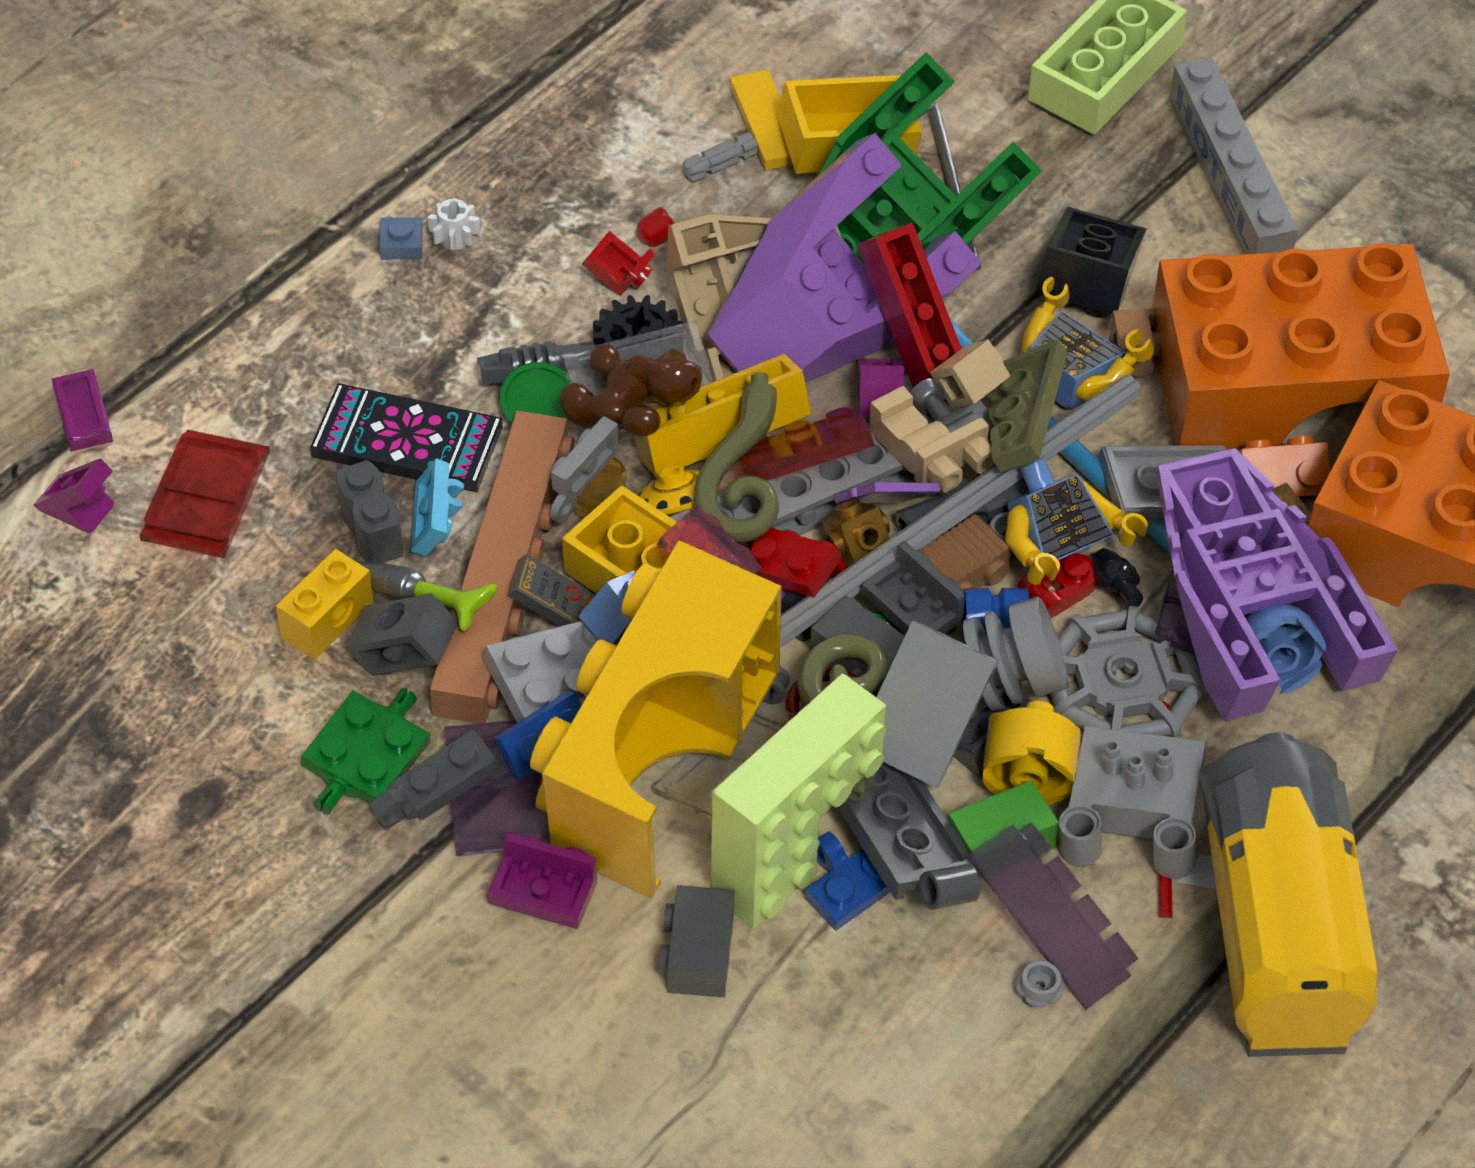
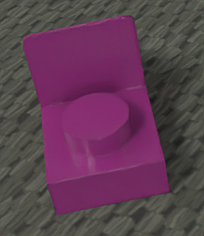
M100 458L61 473L33 505L40 512L90 533L95 530L114 506L113 500L104 492L106 487L103 485V482L113 470Z

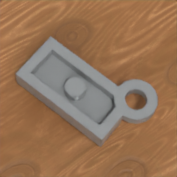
M603 416L592 429L588 428L581 434L576 447L566 457L562 456L556 461L551 470L550 478L552 480V489L558 492L559 495L554 500L550 510L551 520L559 524L564 523L575 509L578 496L619 452L618 423Z

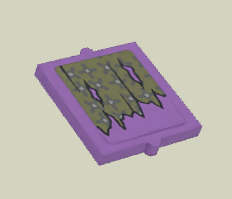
M871 483L834 494L835 503H843L858 499L862 503H902L940 492V484Z

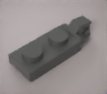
M472 729L397 778L396 781H393L387 787L385 792L369 804L386 830L406 817L410 820L420 816L424 820L497 772L500 766L475 729Z

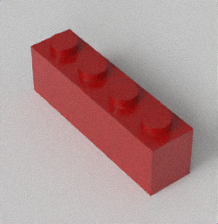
M913 223L860 242L857 246L914 388L919 382L933 378L930 372L962 348Z

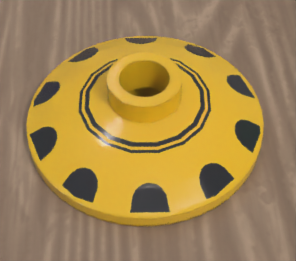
M681 465L666 467L658 473L659 478L646 484L636 495L665 514L678 513L694 508V486L700 470H684V467Z

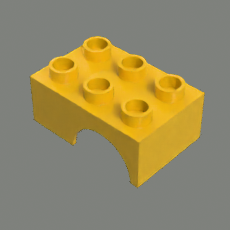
M678 540L661 570L647 563H644L637 570L627 588L621 608L622 615L632 619L617 646L603 639H599L593 645L584 660L576 684L577 691L587 695L584 703L572 723L556 716L547 723L538 738L530 762V768L541 773L543 777L535 806L537 809L547 813L551 844L562 848L573 847L583 850L588 855L596 858L597 873L651 899L661 884V879L655 875L652 818L657 808L640 797L631 786L648 768L675 755L706 753L730 760L780 671L781 586Z

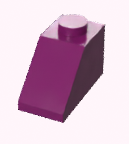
M857 359L858 414L860 417H868L867 424H870L871 402L904 386V365L900 359Z

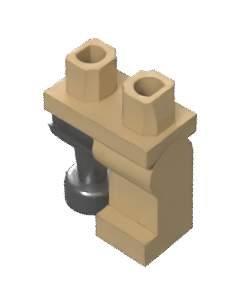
M928 378L919 382L911 392L902 386L872 401L870 408V432L909 472L915 474V480L918 483H939L940 490L946 493L956 488L962 481L963 470L961 467L969 464L976 473L983 474L995 466L992 460L991 443L988 441L989 425L982 417L977 418L973 410L968 407L953 410L943 401L945 391L935 379ZM930 413L935 421L928 424V421L922 414Z

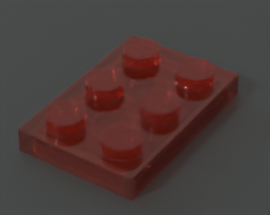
M841 407L828 412L825 415L826 419L810 424L808 420H801L784 427V432L770 437L766 434L755 447L739 460V464L744 476L753 475L768 481L875 445L871 431L858 408L851 410L850 407Z

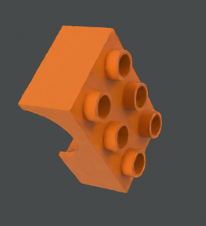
M1374 243L1366 247L1321 250L1293 248L1274 253L1228 256L1204 254L1196 258L1165 259L1159 261L1152 308L1156 310L1154 332H1158L1160 338V356L1155 358L1175 446L1225 445L1226 450L1236 448L1239 451L1245 449V442L1266 439L1271 440V446H1281L1293 428L1308 417L1334 406L1367 402L1378 380L1402 389L1418 391L1429 399L1440 403L1443 402L1450 372L1413 244L1391 245Z
M1378 380L1319 492L1314 502L1309 527L1320 538L1329 537L1335 543L1366 595L1399 607L1403 598L1409 592L1425 585L1454 584L1475 590V416L1429 399L1418 391L1402 389Z

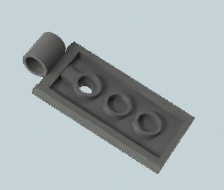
M883 762L876 772L875 784L870 789L865 790V796L862 800L853 801L847 798L841 806L837 807L895 900L904 898L906 891L917 889L920 892L924 905L928 909L934 910L975 902L979 898L980 868L948 822V819L923 781Z

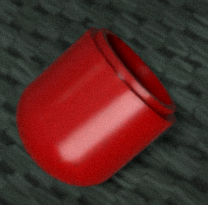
M659 206L638 222L637 234L645 245L658 247L668 241V226L675 223L666 210Z

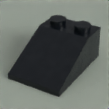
M1067 206L1047 246L1036 293L1043 295V283L1046 279L1054 277L1055 283L1049 293L1050 295L1057 296L1061 294L1067 283L1069 289L1067 304L1072 303L1083 306L1088 312L1098 316L1113 315V311L1119 310L1123 302L1147 228Z

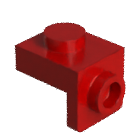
M609 230L582 265L621 296L631 284L638 289L650 275L653 269L647 264L656 252L649 248L641 257Z

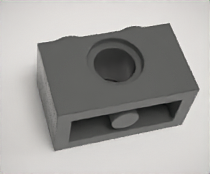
M432 593L366 605L345 648L372 676L439 665L458 625V621Z

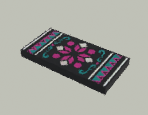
M338 383L311 444V457L347 465H354L368 460L376 466L379 472L418 479L435 459H439L449 463L448 479L452 478L464 484L463 490L478 492L501 434L503 420L502 417Z

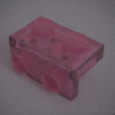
M698 505L662 535L657 543L668 556H670L678 540L753 574L757 575L762 568L756 562L754 554L746 546L735 542L724 531L720 521L715 516L706 514Z

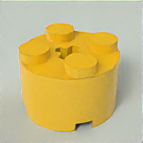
M1031 701L1026 705V708H1015L993 713L989 717L983 761L984 785L996 795L1032 780L1047 805L1068 798L1072 793L1073 783L1075 784V773L1077 775L1081 730L1068 718L1055 713L1054 707L1044 701Z

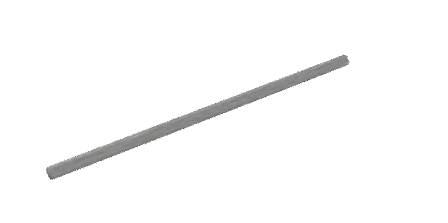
M1130 374L1124 375L1049 427L1046 432L1040 459L1045 458L1048 461L1138 398L1141 394L1139 382ZM996 465L829 580L821 587L814 598L806 596L781 614L780 647L818 622L846 595L852 598L862 591V583L896 560L897 545L906 541L916 551L919 548H923L933 539L938 538L939 535L948 531L1022 479L1023 474L1020 467H1015L1001 473Z

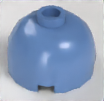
M1279 604L1267 607L1261 611L1248 613L1245 616L1281 679L1278 686H1281L1280 694L1290 693L1306 685L1319 673L1322 667L1320 658L1323 650L1326 652V643L1315 621L1307 613L1290 604Z

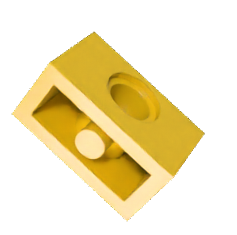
M335 549L276 605L281 639L313 660H316L361 616L366 605L374 603L370 570Z

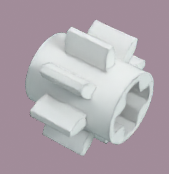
M448 199L441 204L437 203V215H428V228L430 232H433L434 244L441 243L450 250H459L467 245L471 246V234L480 233V219L475 216L474 205L467 206L464 201L459 199Z

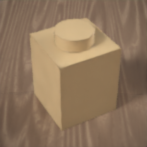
M989 339L964 346L930 372L933 379L944 389L945 399L952 409L977 403L1010 377L1009 372L1004 366L1001 353L992 346Z

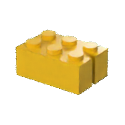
M901 75L785 81L777 117L796 174L820 172L840 133ZM917 121L900 137L915 154H917L922 134L919 122Z

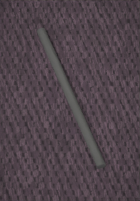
M936 103L928 112L947 186L957 196L961 192V187L940 107ZM973 238L967 246L979 259Z

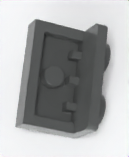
M906 541L897 545L896 560L862 583L861 595L905 635L913 620L943 634H946L963 620L965 595L960 585L952 578H946L932 565L925 553L919 550L916 551Z

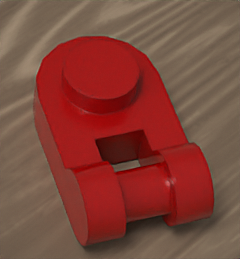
M1073 553L1058 560L1060 569L1054 581H1050L1044 573L1041 583L1034 585L1028 581V573H1026L1018 582L1017 588H1027L1029 599L1040 597L1046 606L1050 618H1053L1083 600L1095 590L1097 580L1094 577L1092 559L1088 556ZM1052 586L1055 590L1050 591L1048 588Z

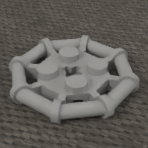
M1129 606L1127 610L1086 617L1075 614L1068 618V626L1060 635L1058 641L1064 657L1067 674L1076 675L1080 690L1072 695L1069 694L1068 689L1050 694L1055 707L1054 712L1068 718L1083 730L1085 726L1170 737L1179 736L1182 724L1200 698L1208 695L1191 645L1190 634L1186 630L1179 632L1139 612L1138 606ZM1125 628V630H1122V631H1116V632H1110V633H1104V634H1098V633H1097V632H1103V631H1109V630H1115V629ZM1135 629L1161 643L1152 640L1150 645L1142 641L1141 634L1135 632ZM1078 641H1083L1088 646L1085 653H1081L1079 657L1068 656ZM1169 656L1177 657L1182 673L1172 672L1168 660ZM1117 668H1124L1126 673L1135 674L1131 679H1121L1115 676ZM1169 690L1182 691V694L1169 711L1162 703L1165 695ZM1087 704L1092 705L1095 712L1104 717L1113 716L1112 724L1081 708ZM1149 713L1155 719L1121 726L1123 717Z

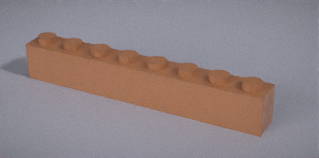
M516 411L460 590L467 591L495 583L497 585V592L486 605L474 612L472 625L466 632L460 629L456 610H454L453 617L458 621V625L439 665L436 667L430 687L432 716L486 725L490 709H497L502 694L481 655L487 645L510 640L512 635H520L524 610L520 609L521 603L510 598L507 594L520 558L527 554L542 562L545 546L544 539H541L544 530L550 531L552 528L553 520L550 519V510L554 496L559 495L558 492L552 489L551 470L556 461L562 456L566 457L575 446V439L568 437V419Z

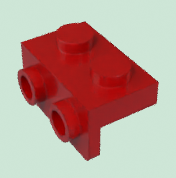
M771 528L764 536L756 539L737 564L738 567L776 583L783 589L811 596L812 598L816 596L829 577L834 578L847 569L841 557V551L831 542L826 540L816 541L802 537L792 530L782 531Z

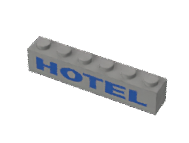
M1213 58L1175 64L1169 100L1243 253H1274L1293 249L1298 229Z

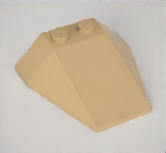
M708 214L668 226L667 273L681 320L684 323V331L691 354L711 383L736 372L708 340L706 335L730 291L735 288L745 270L744 265L750 254L758 246L766 231L765 227L772 218ZM837 225L834 229L840 235L839 228Z

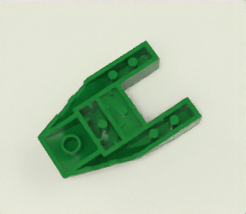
M927 52L840 133L819 173L820 175L857 140L876 133L902 165L838 224L842 239L863 264L864 262L857 246L858 243L913 223L923 249L936 237L954 231L957 232L967 245L1042 172L1013 141L956 196L900 139L955 83Z

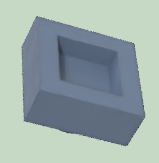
M422 217L381 218V260L422 259Z

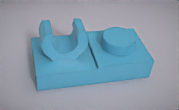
M435 459L415 481L410 551L425 557L438 543H443L447 539L452 526V520L448 516H455L463 507V502L452 497L456 498L464 489V484L456 479H448L449 463L439 459Z

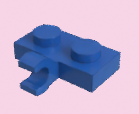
M567 691L493 738L513 778L522 780L534 772L530 768L533 750L543 729L553 717L556 716L572 723L582 706L576 692Z
M827 831L818 838L817 863L829 873L806 889L805 899L837 931L889 894L890 891L863 849L849 858L838 838L830 831Z

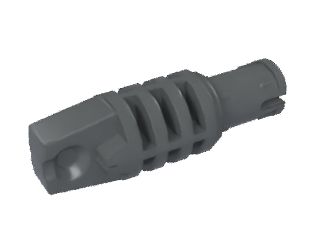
M593 340L556 346L555 342L546 341L543 344L533 343L531 346L520 345L518 348H515V346L503 348L498 353L477 358L478 375L482 384H503L506 377L514 369L531 362L549 363L563 371L590 368L589 359L595 344Z

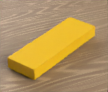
M769 70L730 77L731 91L749 133L752 134L758 143L757 153L764 170L793 165L777 117L781 98Z

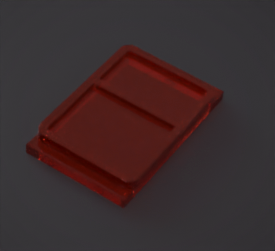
M187 429L181 435L145 514V525L140 533L141 541L225 559L270 454V446Z

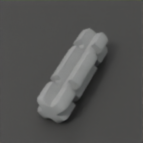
M743 133L734 138L735 142H732V140L725 141L701 152V157L696 154L683 161V172L691 182L698 181L707 176L706 172L713 174L740 162L739 157L745 160L756 155L758 143L751 133Z

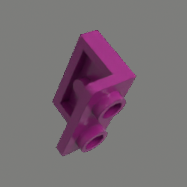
M507 833L503 840L504 856L487 893L488 903L578 929L597 885L596 858L578 848H562L544 843L541 839L532 835L520 836Z

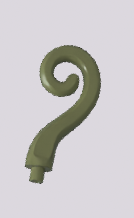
M763 372L753 373L751 375V384L743 388L739 423L707 458L694 486V505L702 524L708 532L720 540L730 543L750 542L764 536L772 528L779 512V500L773 486L763 478L753 475H745L730 482L724 492V502L728 508L736 509L744 497H756L760 501V509L754 516L747 519L731 518L720 510L717 501L718 486L724 475L765 437L774 419L777 405V390L774 386L768 384V375Z
M838 634L816 644L804 658L798 675V692L804 707L823 691V675L826 669L839 659L856 658L862 660L867 665V671L861 676L850 677L845 667L840 664L835 665L829 674L830 684L844 673L871 694L879 690L887 675V661L881 648L873 640L856 634ZM876 773L870 778L864 776L855 784L848 799L853 801L862 800L865 796V790L870 789L875 784Z

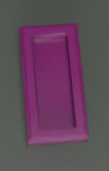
M94 369L52 378L53 389L70 452L113 442Z

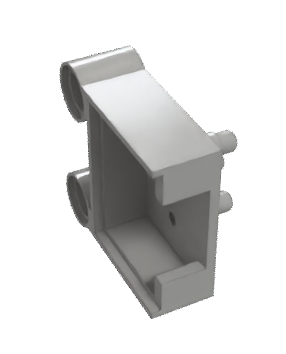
M1085 726L1078 758L1077 775L1075 773V784L1073 783L1069 808L1059 818L1060 854L1062 858L1074 866L1093 864L1102 852L1101 832L1153 839V865L1156 871L1169 879H1180L1188 876L1196 864V831L1194 828L1202 788L1200 771L1205 767L1206 741Z

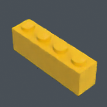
M781 354L701 387L699 392L682 406L664 404L653 406L652 408L660 415V428L649 436H634L639 460L656 478H659L658 473L666 467L674 465L686 467L700 460L707 459L739 423L742 390L746 385L751 384V375L756 372L766 373L768 375V384L774 386L777 390L775 415L768 432L778 428L789 427L796 423L797 420L812 415L803 371L788 356Z

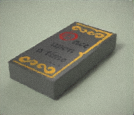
M525 554L517 562L507 596L556 625L563 626L583 621L579 615L595 597V594Z

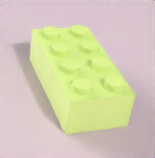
M1097 0L1032 65L1028 100L1095 135L1182 46L1188 10L1168 0Z

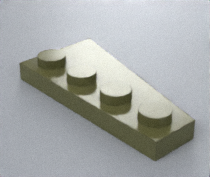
M1060 340L1004 360V366L1009 372L1010 377L987 394L992 401V407L988 408L989 418L994 424V427L990 430L992 460L1001 473L1015 467H1027L1037 459H1040L1068 353Z

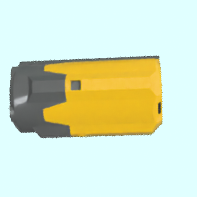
M1268 733L1255 741L1230 749L1213 763L1207 764L1200 771L1236 1026L1246 1038L1248 1057L1345 1054L1351 1035L1361 1029L1377 1009L1376 986L1378 972L1345 782L1338 778L1336 762L1323 749L1294 739L1286 733Z

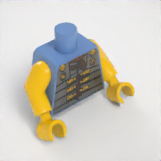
M1054 277L1046 279L1042 286L1045 302L1042 308H1036L1024 332L1021 354L1060 340L1068 353L1055 401L1065 408H1073L1088 401L1122 376L1131 375L1135 370L1132 367L1135 362H1146L1152 358L1154 346L1151 339H1148L1142 347L1135 348L1143 338L1141 331L1135 329L1126 336L1125 345L1128 350L1126 353L1061 311L1054 315L1055 308H1061L1067 304L1069 289L1066 283L1061 294L1057 296L1050 295L1049 293L1055 283Z
M1045 458L1039 459L1027 467L1020 468L1029 492L1010 500L1008 503L1009 513L1005 543L1022 563L1024 571H1028L1027 578L1031 584H1040L1044 573L1050 581H1054L1060 569L1058 560L1113 536L1112 530H1119L1118 541L1123 546L1134 544L1136 535L1133 531L1137 532L1139 536L1145 537L1148 528L1145 517L1137 513L1125 515L1124 511L1103 497L1085 481H1082L1078 475L1074 474L1054 481Z

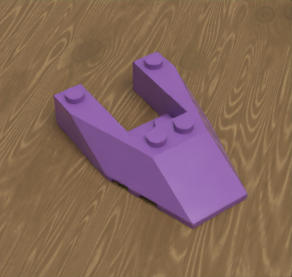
M876 133L859 139L768 221L764 235L744 265L745 270L735 288L730 291L706 335L708 340L736 373L785 354L803 371L805 382L851 363L858 358L876 352L893 339L865 265L834 229L902 166ZM956 231L936 237L923 249L942 299L950 294L982 264Z
M1236 448L1158 465L1156 475L1176 586L1204 686L1224 721L1263 712L1281 681L1244 614L1261 611L1267 607L1291 603V605L1300 608L1315 621L1326 643V652L1323 650L1322 658L1341 691L1381 681L1398 649L1337 546L1329 537L1320 538L1305 523L1307 516L1295 505L1287 506L1272 492L1274 485Z

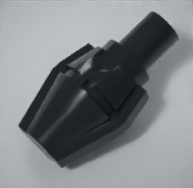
M1107 548L1091 553L1090 558L1093 562L1095 579L1111 593L1122 597L1128 606H1139L1143 602L1144 597L1137 588V585L1140 583L1137 569L1127 559Z

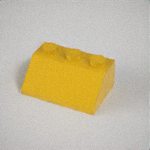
M623 485L617 488L562 538L564 572L596 594L606 582L632 571L636 573L644 563L661 570L678 540L720 559H723V552Z

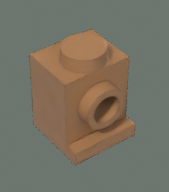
M1155 308L1113 311L1109 341L1127 353L1128 350L1125 345L1126 336L1132 330L1139 329L1143 338L1135 348L1142 347L1148 339H1151L1154 346V354L1151 359L1146 362H1135L1132 366L1135 369L1131 374L1132 376L1151 375V372L1154 370L1153 358L1160 356V338L1158 332H1154Z

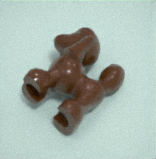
M600 344L591 351L589 362L591 369L597 370L604 380L600 383L605 385L606 389L593 395L583 385L570 383L562 390L560 404L568 419L579 428H591L605 416L618 423V430L624 429L634 436L645 437L654 434L660 428L661 423L658 412L645 404L684 405L686 401L699 392L702 386V371L696 363L686 360L684 352L677 349L666 352L657 360L637 354L628 360L622 361L620 360L619 352L610 344Z

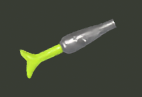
M356 561L370 570L373 591L394 600L432 593L444 606L456 610L460 629L465 632L472 625L474 612L486 605L497 592V585L495 583L472 590L457 591L426 582L421 572L410 567L379 562Z

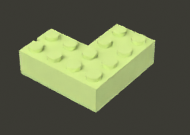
M844 673L837 677L712 791L711 888L734 890V915L752 929L765 918L772 919L783 908L786 898L797 888L803 889L811 883L818 871L817 849L819 846L818 831L821 816L832 806L835 808L841 806L849 797L853 786L864 776L866 778L873 776L883 763V743L886 734V704Z

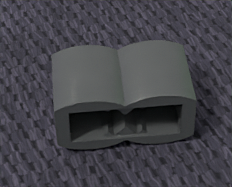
M368 460L339 469L337 471V483L342 518L348 528L355 533L357 548L362 558L366 562L385 563L402 557L403 544L399 510L392 498L384 492L383 478L379 470Z

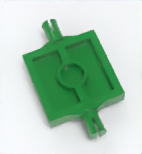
M401 688L391 704L386 707L352 690L301 755V766L321 776L327 784L323 792L314 801V806L320 812L323 809L324 814H330L343 795L359 798L368 804L385 792L393 781H396L397 778L408 772L430 743V733L407 721L404 717L411 706L417 701V697L412 691L408 693V689Z

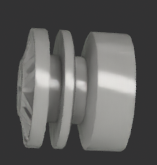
M1040 597L1010 605V627L1006 629L993 611L985 614L987 635L978 618L972 617L963 622L966 645L998 660L997 666L983 693L986 704L993 712L1005 709L1004 688L1013 704H1021L1023 702L1022 681L1028 680L1029 685L1038 697L1068 689V675L1058 637L1046 606Z

